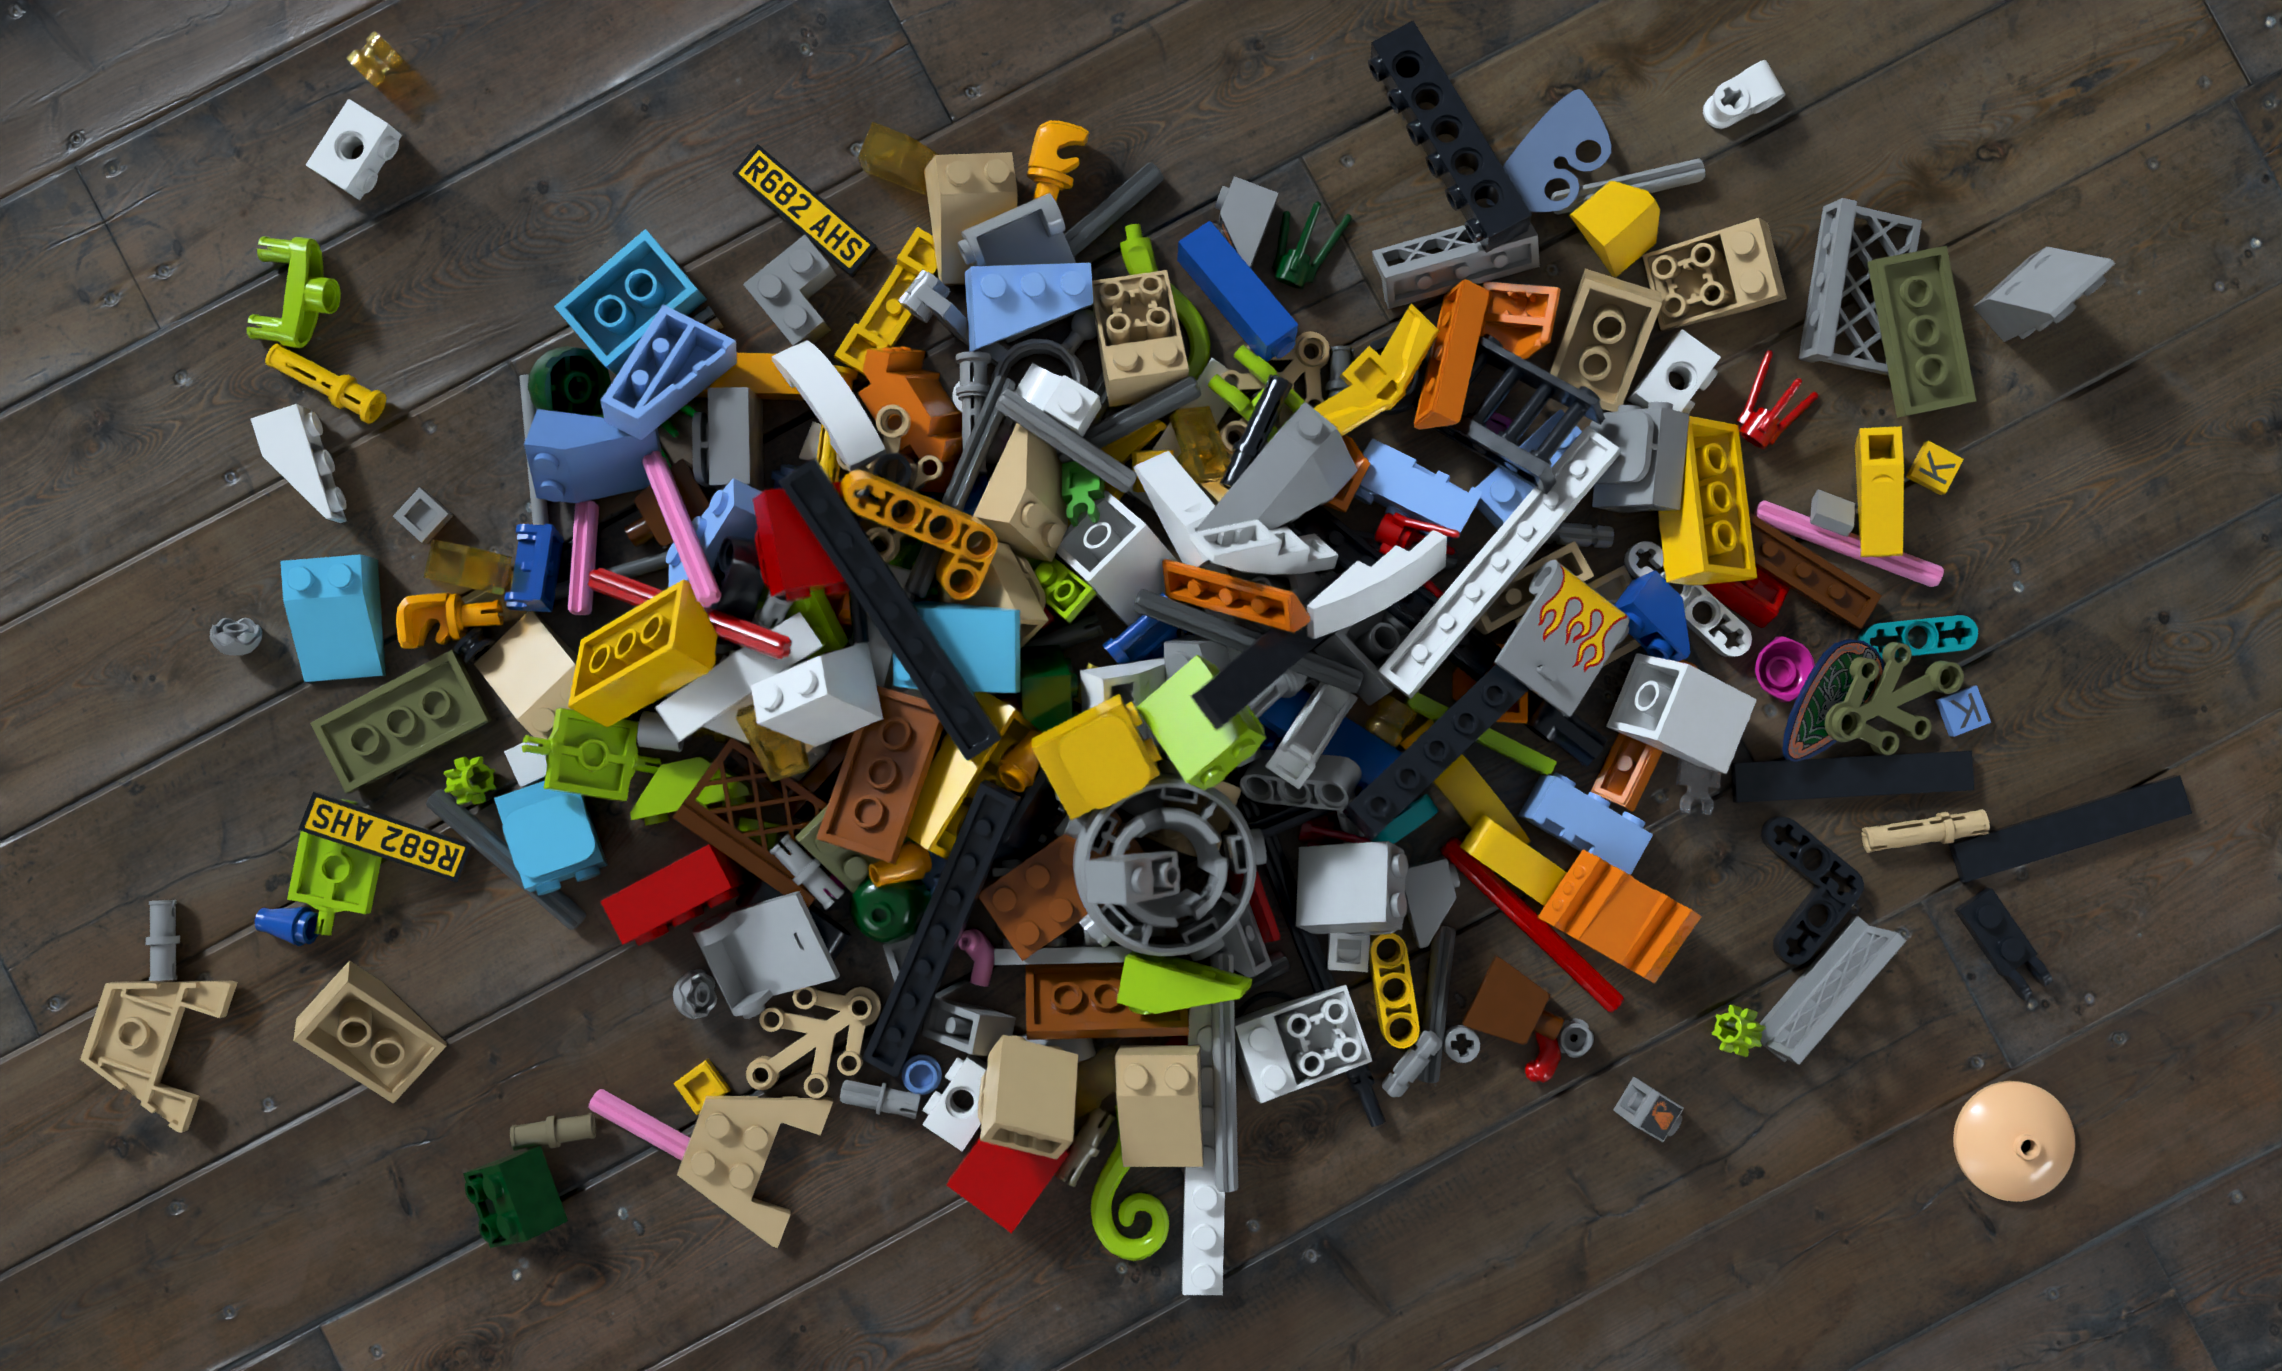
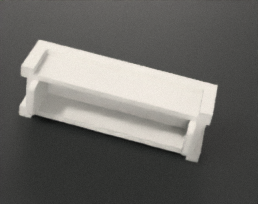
M1320 682L1265 767L1300 789L1313 772L1316 762L1358 698L1350 694V692Z

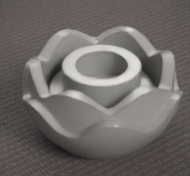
M223 618L216 625H212L209 638L214 647L223 654L245 655L251 653L260 644L262 629L259 624L256 625L249 618H242L238 621Z
M702 969L688 971L680 977L674 986L673 1001L682 1015L692 1020L708 1016L710 1010L717 1003V996L714 992V978L707 975L706 971Z

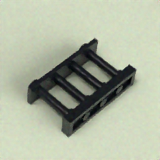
M1484 334L1483 337L1479 336L1468 387L1487 363L1505 373L1473 414L1462 415L1461 420L1457 424L1432 429L1543 493L1548 494L1557 482L1550 467L1552 464L1550 459L1583 416L1601 425L1605 417L1600 405V398L1591 389L1585 386H1581L1578 389L1504 349L1503 345L1493 336ZM1518 381L1536 389L1535 393L1505 432L1500 431L1496 434L1487 429L1485 423ZM1421 392L1412 403L1416 412ZM1550 398L1569 407L1537 450H1531L1529 453L1519 447L1517 441Z

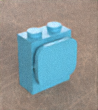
M545 781L494 798L503 824V832L524 889L529 892L537 891L538 896L562 888L560 882L576 877L577 882L596 877L601 874L599 868L608 865L585 797L583 795L543 789Z

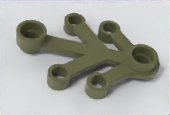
M1890 642L1884 647L1882 656L1886 666L1871 700L1863 704L1861 703L1869 682L1877 677L1879 667L1877 662L1870 658L1858 657L1852 661L1850 674L1853 681L1844 702L1833 705L1825 718V729L1832 739L1840 742H1849L1859 738L1869 743L1874 752L1892 755L1899 747V738L1894 732L1876 730L1866 724V721L1876 716L1902 728L1904 734L1909 738L1923 740L1929 736L1932 726L1928 718L1911 715L1897 707L1932 690L1946 694L1955 693L1963 683V670L1957 663L1936 661L1927 668L1924 676L1894 689L1903 667L1910 662L1912 656L1908 645L1897 642ZM1899 649V657L1895 660V652ZM1866 664V673L1862 675V667ZM1919 722V729L1915 732V725ZM1885 737H1887V744H1886V746L1883 748V747H1882L1883 739H1884Z

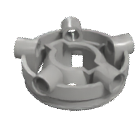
M1161 759L1160 775L1149 780L1142 790L1103 809L1095 808L1073 820L1070 819L1065 834L1076 839L1073 855L1074 880L1081 902L1088 913L1079 924L1103 948L1114 940L1118 944L1142 954L1177 956L1189 953L1193 961H1198L1216 953L1225 946L1222 936L1236 924L1245 911L1255 885L1256 865L1266 864L1267 861L1265 842L1261 829L1250 830L1237 807L1219 790L1211 787L1204 791L1186 783L1171 760ZM1156 789V796L1160 799L1197 804L1198 793L1210 799L1199 815L1180 807L1163 806L1141 815L1138 814L1127 823L1122 821L1115 833L1111 834L1117 820L1110 816V814L1123 802L1142 792ZM1217 805L1229 816L1238 831L1223 835L1225 857L1220 854L1216 844L1221 841L1220 835L1206 821L1213 814ZM1159 829L1178 831L1192 843L1197 855V866L1210 873L1207 883L1200 894L1185 888L1182 892L1173 896L1122 905L1129 914L1144 922L1140 939L1130 937L1127 934L1134 926L1113 904L1087 903L1085 861L1090 860L1091 850L1101 854L1108 840L1110 843L1106 856L1124 855L1125 850H1129V842L1133 837L1142 838L1145 834ZM1228 868L1235 874L1244 873L1238 897L1224 890ZM1222 897L1234 904L1226 916L1217 923L1215 917L1209 911L1214 907L1218 899ZM1187 915L1193 916L1177 925L1176 919ZM1153 926L1177 927L1176 929L1183 941L1176 944L1148 943L1152 935Z

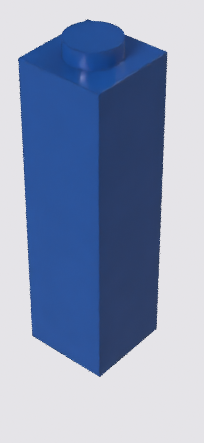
M1208 221L1178 242L1177 261L1257 356H1260L1267 362L1273 357L1277 359L1282 358L1293 349L1298 323L1211 221Z

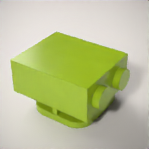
M1197 654L1140 703L1136 709L1185 782L1205 791L1207 788L1219 784L1242 761L1250 758L1267 737L1264 734L1261 722L1249 705L1224 726L1215 730L1190 696L1220 670L1214 663Z

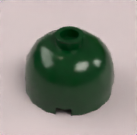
M564 346L549 350L534 363L529 373L528 391L530 399L536 409L594 416L599 413L602 407L601 399L611 385L608 368L602 362H599L596 356L593 355L594 353L589 349Z
M868 875L857 887L854 893L851 892L849 910L854 924L863 935L876 942L892 944L904 941L917 932L931 899V894L921 879L876 887L870 875Z

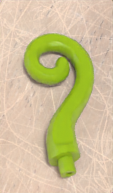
M1140 224L1125 226L1127 240L1120 243V248L1129 274L1135 275L1159 271L1154 257L1151 238L1142 237ZM1170 283L1177 317L1185 327L1190 343V355L1187 361L1189 368L1188 376H1192L1197 381L1210 358L1211 346L1208 328L1203 317L1191 301Z
M1115 1105L1118 1141L1095 1184L1091 1199V1219L1098 1239L1110 1253L1125 1260L1136 1261L1153 1255L1162 1247L1169 1231V1216L1166 1208L1158 1198L1146 1193H1135L1125 1198L1120 1204L1118 1211L1119 1221L1123 1226L1129 1227L1133 1224L1135 1214L1138 1211H1146L1152 1218L1150 1231L1142 1238L1131 1239L1121 1235L1114 1225L1112 1200L1120 1182L1130 1169V1167H1123L1118 1108Z

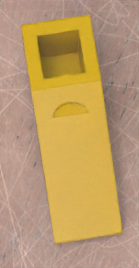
M1902 426L1860 428L1855 443L1860 556H1903L1904 457Z

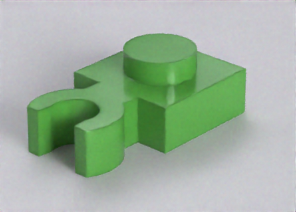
M1075 461L1062 464V498L1067 504L1066 515L1073 527L1078 526V517L1085 511L1088 512L1091 521L1097 523L1100 518V512L1094 500L1105 498V481Z

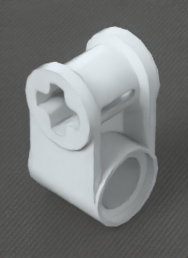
M1763 60L1718 86L1714 94L1708 98L1703 106V115L1710 126L1719 129L1727 128L1752 114L1769 108L1786 94L1767 60Z

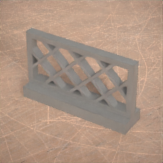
M1841 198L1823 206L1798 360L1811 363L1823 361L1889 376L1887 363L1876 362L1867 349L1877 340L1881 339L1882 341L1878 316L1873 310L1876 308L1875 301L1869 304L1859 288V285L1870 278L1867 262L1872 261V258L1865 247L1878 239L1888 256L1915 252L1918 248L1922 221L1856 206L1857 201ZM1855 217L1865 219L1874 232L1872 236L1862 243L1853 230ZM1894 226L1907 229L1905 246L1898 251L1886 234ZM1855 254L1858 255L1868 271L1856 281L1847 269L1849 258ZM1848 293L1852 294L1861 308V311L1850 319L1847 318L1841 308L1842 298ZM1866 316L1876 334L1863 343L1852 324ZM1845 331L1855 347L1848 355L1834 353L1836 336ZM1859 354L1862 359L1855 358V356Z
M1853 915L1759 1023L1766 1026V1029L1762 1031L1761 1044L1783 1062L1789 1060L1799 1065L1907 940L1897 932L1869 926L1859 916Z

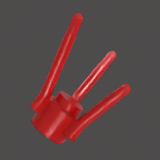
M1771 350L1765 352L1745 408L1736 420L1742 425L1739 429V435L1747 442L1761 449H1765L1768 444L1773 445L1779 435L1818 398V393L1812 392L1778 424L1780 421L1778 418L1779 414L1802 384V379L1796 378L1771 411L1760 407L1757 412H1753L1773 356Z
M1396 512L1394 515L1387 513L1383 517L1377 528L1375 541L1382 544L1379 552L1385 555L1395 545L1408 550L1413 541L1418 543L1422 541L1426 536L1417 533L1416 529L1430 533L1435 530L1452 538H1458L1460 532L1444 526L1411 519ZM1446 545V554L1453 555L1455 549ZM1430 580L1422 585L1438 599L1444 594Z

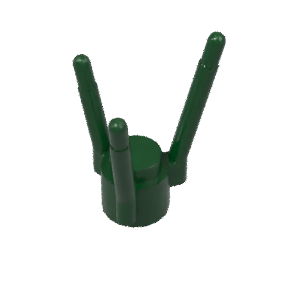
M1317 201L1313 204L1296 250L1289 249L1287 255L1285 254L1290 212L1284 211L1277 255L1272 269L1277 270L1274 279L1297 289H1303L1306 282L1313 283L1317 270L1352 220V216L1350 214L1344 216L1310 265L1311 257L1304 252L1315 226L1321 203Z

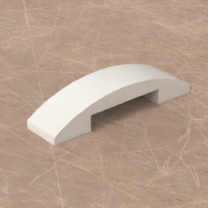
M805 340L771 356L772 362L789 386L797 388L829 433L830 444L850 472L886 454V449L861 404L836 368L814 344Z

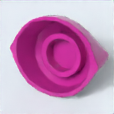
M1780 636L1775 637L1758 654L1755 673L1758 683L1766 693L1778 699L1780 703L1789 702L1798 697L1815 663L1811 653L1805 646L1792 639Z

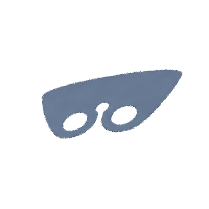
M1577 89L1563 97L1540 119L1511 154L1503 168L1530 212L1559 211L1569 207L1575 201L1579 193V182L1570 171L1555 168L1554 160L1558 157H1565L1568 165L1576 170L1583 172L1593 171L1600 168L1611 155L1612 145L1608 131L1597 109L1582 90ZM1586 140H1593L1601 147L1599 158L1591 163H1584L1576 156L1577 146ZM1555 178L1566 180L1570 186L1568 196L1560 201L1550 200L1545 195L1546 184ZM1487 199L1489 205H1495L1493 201Z

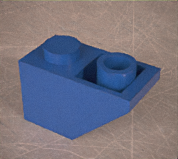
M1656 570L1632 580L1614 604L1629 616L1628 634L1646 650L1648 656L1676 662L1686 659L1691 651L1683 597Z

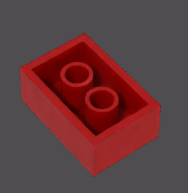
M708 844L600 902L622 945L635 940L637 945L640 946L668 933L667 924L672 922L675 928L704 914L701 906L708 903L711 909L740 895L737 887L747 882L736 861L713 845Z

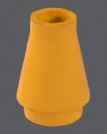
M1034 730L1028 731L1026 736L998 762L999 769L996 777L1007 788L1016 792H1023L1026 787L1033 785L1040 762L1032 750V738L1041 733Z
M907 841L901 847L896 865L879 860L870 864L868 870L873 884L876 887H880L885 884L923 879L925 873L931 871L932 862L926 848L918 843Z

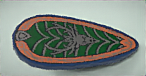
M1846 639L1834 643L1822 654L1805 681L1788 717L1782 748L1783 755L1787 760L1797 762L1811 758L1837 742L1827 734L1825 718L1833 705L1844 702L1853 681L1850 674V665L1858 657L1873 659L1879 667L1878 675L1873 681L1869 682L1861 704L1871 700L1884 670L1883 659L1876 648L1865 641ZM1866 664L1862 667V675L1866 673Z

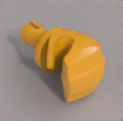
M1055 120L1045 122L1038 127L1027 172V177L1036 183L1033 200L1050 193L1057 202L1059 190L1072 188L1074 179L1066 174L1079 166V158L1061 159L1057 154V150L1066 146H1085L1088 141L1089 131L1078 125Z
M449 592L407 596L397 607L396 627L398 641L403 649L422 647L432 626L438 622L440 623V628L435 640L441 645H446L451 638L453 640H460L466 635L468 627L503 625L504 617L499 616V613H503L501 601L494 600L493 602L465 604L459 593L451 594Z

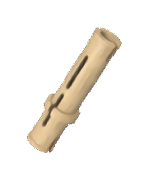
M1983 809L1951 815L1948 812L1937 813L1936 817L1864 827L1862 828L1863 832L1861 835L1866 852L1871 853L1884 849L1941 841L1943 844L1953 843L1955 839L1962 837L1989 834L1990 824L1987 813Z

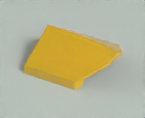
M1609 181L1570 214V217L1612 277L1619 276L1657 242L1660 208L1653 196L1644 189L1616 181Z

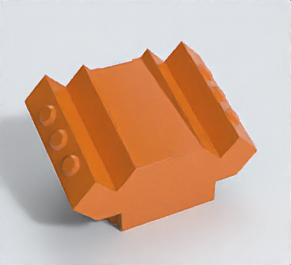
M906 346L867 349L863 372L871 384L860 390L858 395L875 421L878 412L887 405H897L908 412L911 426L907 434L901 437L899 453L907 454L913 460L927 455L939 458L942 463L959 460L962 455V413L957 410L939 382L940 373L922 369L926 351ZM892 415L888 419V426L891 430H897L901 427L902 419L899 415Z
M1584 849L1538 916L1539 919L1654 984L1702 917L1692 909L1676 902L1658 890L1648 887L1625 871Z

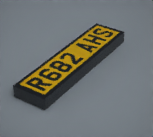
M757 144L732 173L737 180L802 235H806L819 250L852 278L877 251L878 247L760 145Z
M316 791L312 793L298 829L454 882H458L472 846L468 842Z

